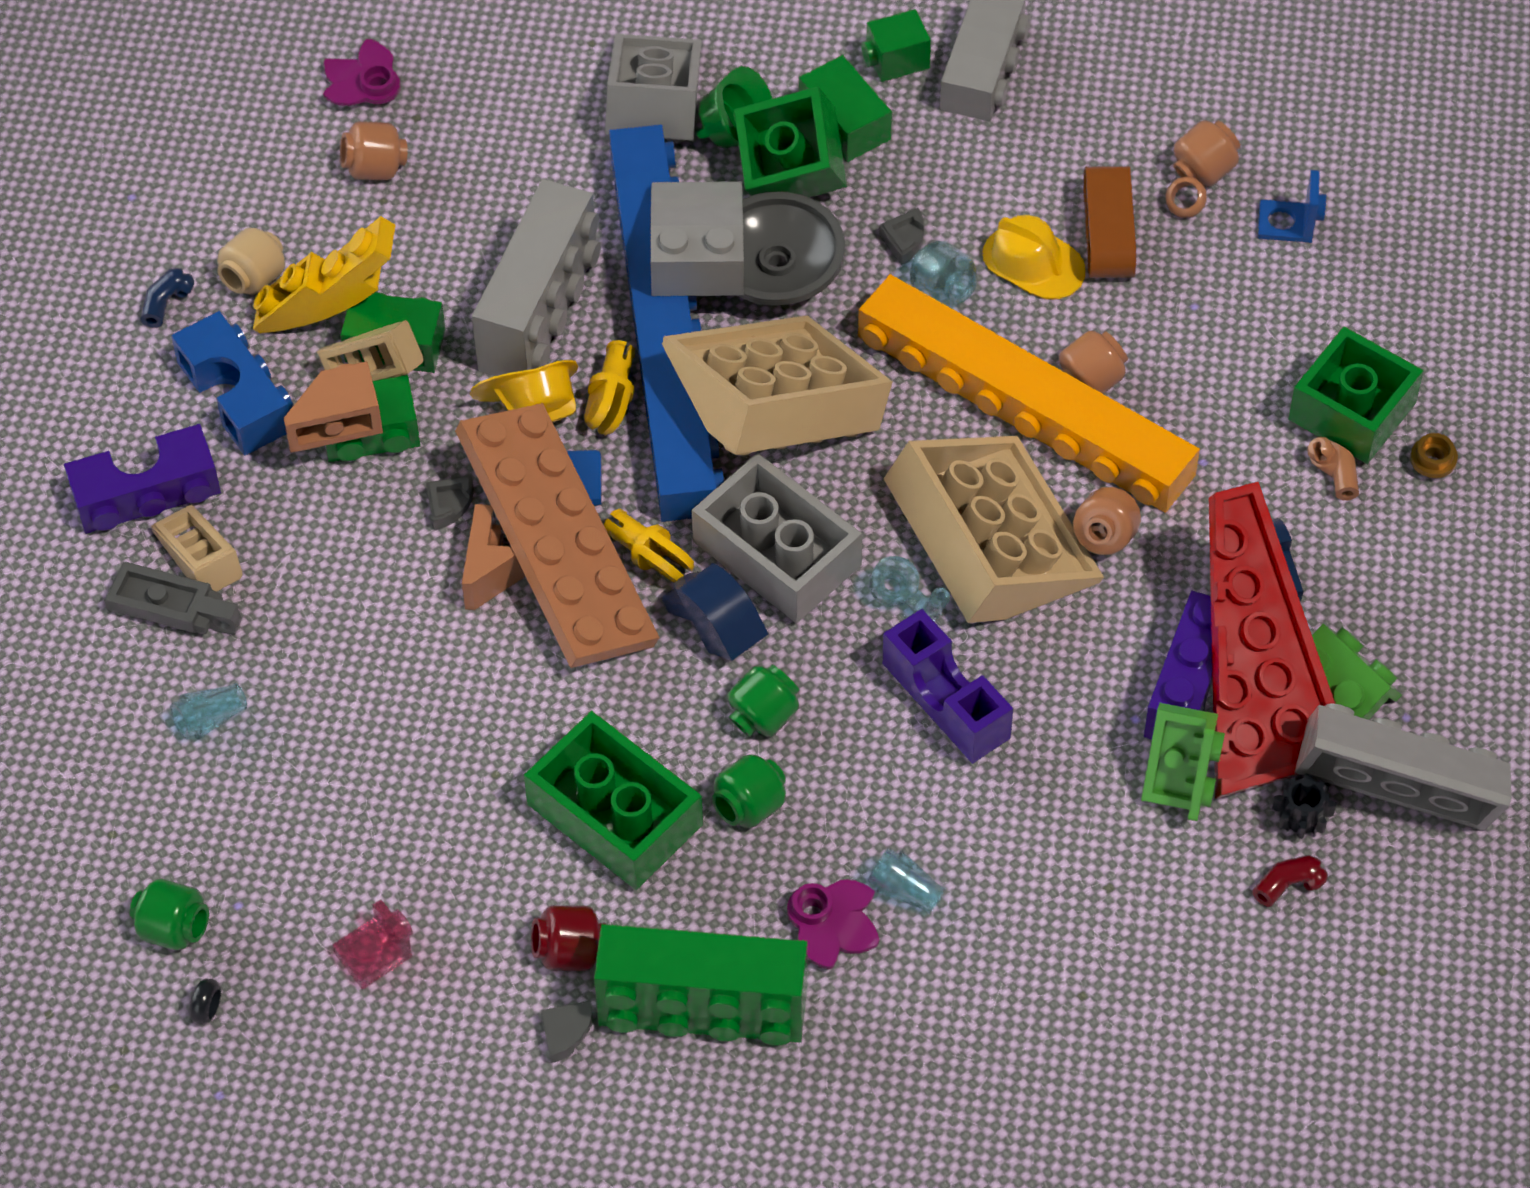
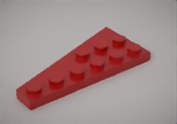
M1259 481L1216 492L1209 497L1213 713L1218 714L1215 731L1225 733L1220 761H1214L1216 778L1215 799L1300 775L1294 772L1308 719L1318 705L1335 704Z

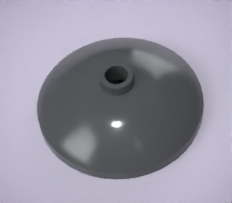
M789 192L761 193L742 200L744 295L737 296L758 304L788 305L807 300L819 294L834 281L844 262L845 237L840 223L830 210L809 197Z

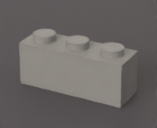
M970 0L941 80V111L991 122L996 105L1003 106L1007 97L1009 80H1006L1007 73L1014 74L1017 69L1020 56V48L1017 47L1018 41H1026L1029 34L1031 16L1025 15L1026 0Z

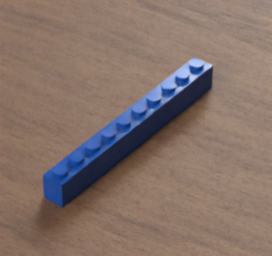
M662 124L609 130L611 164L661 522L692 519V509L724 482L722 468L713 469L712 459L719 458L718 440L707 432L662 346L664 336L701 331L700 319H691L690 310L697 309L696 296H652L651 186L652 182H679L678 176L670 177L669 169L676 168L673 141H664Z

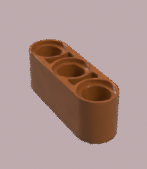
M1085 166L1083 197L1089 278H1134L1136 274V238L1130 166Z

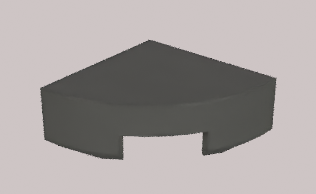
M918 207L879 224L880 237L901 265L910 261L918 253L923 243L924 219Z
M472 475L426 482L434 530L454 523L468 510L474 494Z
M591 1000L541 1010L551 1063L569 1057L590 1031L593 1021Z

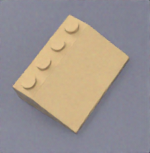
M808 315L664 336L662 346L707 432L720 441L727 451L735 455L744 456L751 454V452L773 448L785 449L791 445L808 442L820 443L825 439L843 436L855 437L860 433L880 430L893 381Z
M1018 436L908 441L884 477V481L968 623L1006 620L1099 584L1104 578L1088 550L1079 543L1074 534L1073 525Z

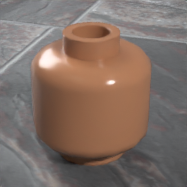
M1200 121L1175 142L1174 154L1177 162L1173 164V167L1180 177H1192L1200 181L1205 187L1213 186L1238 164L1239 154L1237 150L1241 146L1240 142L1223 122Z
M356 122L351 126L349 132H344L341 136V166L348 168L349 173L354 179L390 180L396 175L399 165H406L408 155L406 139H399L398 131L391 123Z
M1087 331L1059 354V362L1063 372L1102 394L1106 393L1125 377L1124 363L1128 361V357L1120 344L1107 331L1102 334L1096 331Z
M1115 487L1100 488L1092 492L1076 510L1073 520L1074 534L1079 543L1088 551L1098 555H1112L1123 550L1138 532L1141 522L1140 508L1135 499L1126 491Z

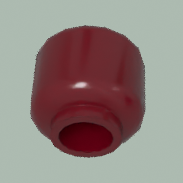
M548 906L543 911L541 918L533 920L531 929L532 954L534 958H540L544 967L548 970H590L597 960L601 924L606 923H599L594 909L589 906Z

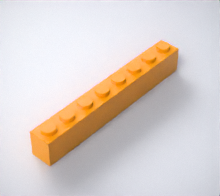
M889 274L858 309V337L870 348L887 353L899 360L910 371L920 372L936 381L945 391L951 394H958L976 404L985 414L997 416L1014 426L1022 435L1028 438H1035L1053 448L1062 458L1073 460L1093 471L1102 481L1114 483L1128 491L1142 504L1152 505L1166 513L1196 476L1200 448L892 274Z

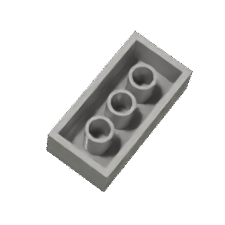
M546 179L541 180L472 315L479 372L498 376L535 369L547 364L550 355V343L554 335L560 336L567 321V309L571 301L577 302L584 287V275L588 267H595L600 256L601 242L596 241L599 214L594 213L593 193Z

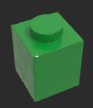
M916 9L867 22L866 41L861 43L862 55L867 67H874L881 82L930 69L931 38Z

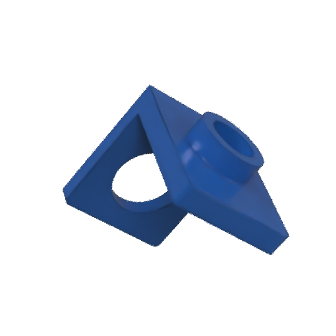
M1320 170L1310 171L1305 203L1260 200L1259 239L1312 243L1315 222L1324 221L1326 210V194H1319ZM1283 212L1289 214L1294 219V224L1287 229H1278L1270 224L1268 218L1274 213Z

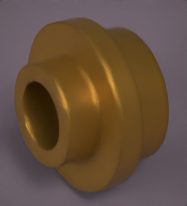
M1429 433L1414 443L1411 449L1410 461L1413 468L1421 475L1429 478H1442L1452 473L1455 469L1458 453L1450 438L1440 433ZM1429 457H1436L1439 460H1434Z

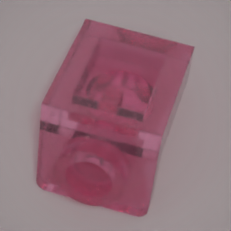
M381 899L372 904L374 918L332 944L334 954L362 990L413 957L409 939L413 935V930L408 920L398 909L391 912Z

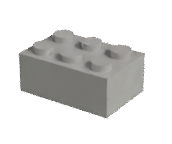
M756 453L692 509L693 542L796 624L862 565V533L759 453Z

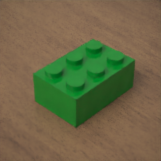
M592 710L524 774L527 805L636 891L703 826L702 795Z

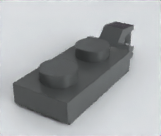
M129 562L122 563L104 600L107 610L193 633L207 634L208 629L211 628L216 632L235 635L242 621L238 604L223 601L222 594L212 590L209 583Z

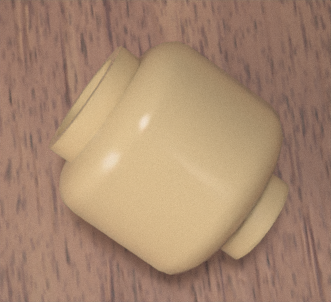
M248 227L240 231L220 249L217 257V270L221 281L231 291L239 294H258L262 287L270 285L276 280L285 268L283 246L280 240L271 232H264L258 228Z

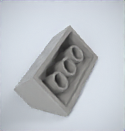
M1339 704L1318 705L1309 717L1294 772L1300 775L1309 773V775H1312L1311 778L1483 831L1510 806L1512 798L1510 763L1498 760L1494 752L1476 747L1469 748L1468 750L1449 745L1450 741L1447 738L1438 734L1422 733L1421 735L1406 732L1402 730V726L1392 720L1376 718L1371 721L1354 716L1352 709Z

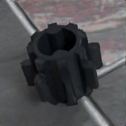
M1305 773L1303 779L1299 780L1285 778L1282 785L1283 795L1274 796L1272 810L1279 812V828L1285 829L1287 832L1290 829L1297 832L1299 839H1303L1305 833L1309 832L1323 834L1327 824L1325 817L1334 816L1336 802L1329 800L1328 791L1330 785L1328 782L1323 783L1322 781L1312 780V775H1309V773Z

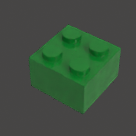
M819 86L734 109L745 190L750 196L767 192H789L813 197L847 188L836 109Z
M1343 326L1294 386L1288 420L1318 437H1326L1328 440L1341 445L1350 451L1355 458L1368 465L1417 403L1424 370Z

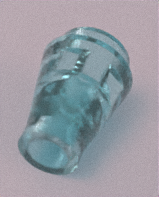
M233 683L225 687L181 694L179 701L171 703L170 710L174 724L184 739L191 737L201 739L237 713L246 710L247 700L241 687L237 683Z
M889 847L877 862L868 879L869 883L877 887L876 893L918 907L929 914L935 909L946 888L934 881L903 850L897 853Z

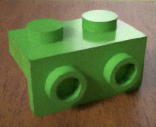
M1323 623L1312 635L1335 704L1346 706L1354 711V716L1369 720L1389 698L1397 702L1402 696L1392 685L1398 679L1397 676L1378 659L1369 664L1358 653L1364 647L1363 644L1344 627L1336 633Z
M1159 703L1141 797L1142 801L1189 810L1188 820L1198 821L1201 806L1211 808L1216 778L1207 777L1209 761H1220L1225 735L1223 732L1215 731L1218 714Z

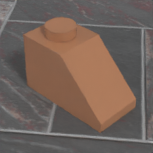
M368 361L356 364H342L336 368L321 371L284 417L291 453L383 433L379 405Z

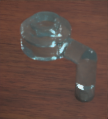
M889 556L877 563L869 578L870 592L880 604L887 607H900L907 604L915 612L923 609L933 621L940 617L950 601V594L945 588L938 587L934 589L929 598L918 590V571L909 560L903 557ZM887 579L895 580L899 584L900 590L895 592L888 590L885 587L884 581Z

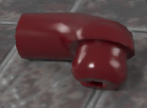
M1311 855L1279 861L1255 886L1252 893L1259 903L1266 907H1271L1290 885L1302 882L1306 890H1317L1326 883L1328 873L1321 867V860Z

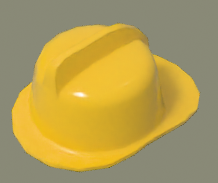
M1018 215L1012 218L1003 217L998 223L997 231L988 237L983 247V261L988 270L1029 294L1042 299L1058 300L1071 296L1081 288L1086 276L1085 263L1079 252L1066 242L1055 237L1050 226L1036 216Z
M561 360L535 369L506 373L480 381L471 388L469 393L473 399L481 402L501 401L507 410L543 403L553 423L576 412V402L570 378L576 373L579 366L574 360Z

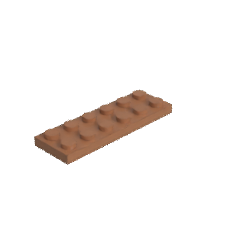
M543 403L461 420L455 432L570 668L653 648L660 637Z

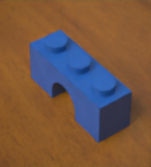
M218 311L171 335L177 363L199 393L220 384L235 386L230 391L216 397L221 423L244 456L287 434L284 417L294 406L293 402L282 385L275 387L270 380L271 373L264 359L259 354L253 356L247 349L249 347L247 339L238 324L230 325L222 313Z

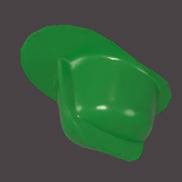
M737 67L731 70L714 89L701 99L698 107L702 127L696 133L699 139L709 137L713 143L721 148L739 146L734 109L773 99L767 83L759 73L750 67Z

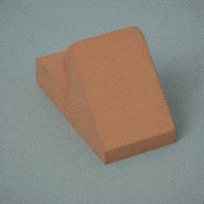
M475 504L462 578L464 605L467 610L479 608L525 577L512 547L503 546L504 531L501 525L496 524L495 512L491 505Z

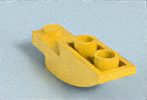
M380 216L368 227L357 230L351 241L340 250L330 252L326 259L310 252L297 264H290L278 280L270 286L265 285L258 292L253 304L254 309H256L253 330L259 333H268L306 326L344 312L378 290L381 267L391 259L396 225Z

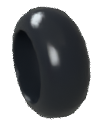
M203 979L194 989L189 1005V1016L196 1024H208L213 1020L218 1010L221 999V987L216 980Z

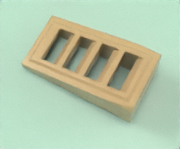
M406 320L343 340L317 351L324 369L328 370L343 364L340 357L342 354L345 355L348 364L361 363L362 360L357 351L360 350L364 361H368L372 381L408 374L423 362L421 350L410 324ZM375 345H378L385 365H383Z
M192 504L151 525L157 539L187 578L209 583L212 590L216 592L241 579L243 573L236 550ZM192 526L195 527V528L192 529L191 531H189V532H187V533H185V534H183V535H181V536L175 538L176 535L182 533L183 531L189 529L190 527H192Z

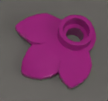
M367 38L360 47L358 59H325V74L331 85L325 89L323 97L340 106H353L365 101L371 104H384L392 101L397 97L401 89L400 78L393 70V54L383 44Z
M842 879L827 887L816 883L805 884L792 893L787 904V914L791 923L799 929L798 940L807 941V958L813 964L821 968L832 969L838 960L840 951L848 954H860L868 952L879 945L880 939L875 925L863 912L875 895V891L872 888L856 880ZM815 906L821 912L818 914H807L804 912V909Z

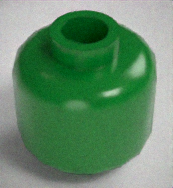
M773 664L768 668L759 665L753 666L727 694L729 705L734 710L729 719L748 737L755 731L763 736L772 737L798 711L799 701L796 694L800 689L782 670Z
M753 754L742 756L719 773L714 780L713 806L719 816L732 826L739 825L744 828H754L778 811L785 803V775L779 765L772 760H764L762 757Z
M158 878L149 883L144 890H139L135 894L130 905V917L134 919L135 931L141 940L172 950H183L191 943L198 942L204 935L209 921V908L204 904V898L198 889L171 880Z

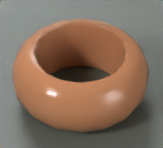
M1181 177L1173 181L1166 192V204L1169 210L1174 215L1182 218H1189L1199 214L1207 201L1205 187L1200 181L1192 177ZM1188 186L1194 187L1198 191V198L1194 205L1189 208L1176 206L1174 198L1179 189Z

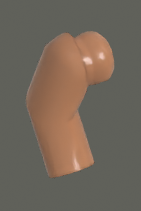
M1316 437L1307 448L1308 456L1312 464L1333 477L1336 497L1347 501L1356 498L1359 495V487L1353 454L1326 437Z

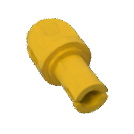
M614 340L607 344L602 371L593 375L588 384L589 398L584 413V421L590 429L594 430L597 428L598 433L602 435L611 434L619 427L625 416L627 406L632 401L634 395V386L628 380L636 350L630 344L627 347L626 355H623L627 342L621 340Z
M621 508L614 510L610 514L619 521L618 524L621 527L608 518L605 520L604 527L609 537H612L631 551L632 563L642 570L653 568L675 583L684 575L663 558L666 555L688 571H693L694 560L679 546L670 541L671 535L664 527L658 524L645 527Z

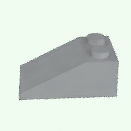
M615 34L607 83L605 134H609V130L662 124L665 142L681 143L684 140H693L702 40Z
M652 182V296L744 295L742 182Z

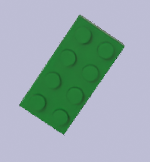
M601 924L594 975L598 1025L621 1033H629L636 1029L659 1031L661 1034L670 1037H682L689 1033L710 1035L712 1038L720 1041H734L738 1038L760 1039L766 1044L775 1046L786 1045L789 1042L802 1043L807 996V941Z

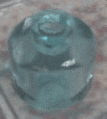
M934 241L924 246L915 254L910 268V282L916 289L948 307H953L966 301L974 292L977 284V267L970 256L947 241Z

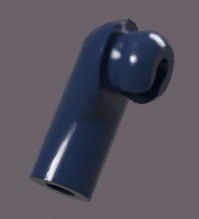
M181 268L168 269L147 289L140 318L141 322L151 328L162 326L168 300L174 293L181 298L187 297L194 287L195 281L193 276L183 273Z

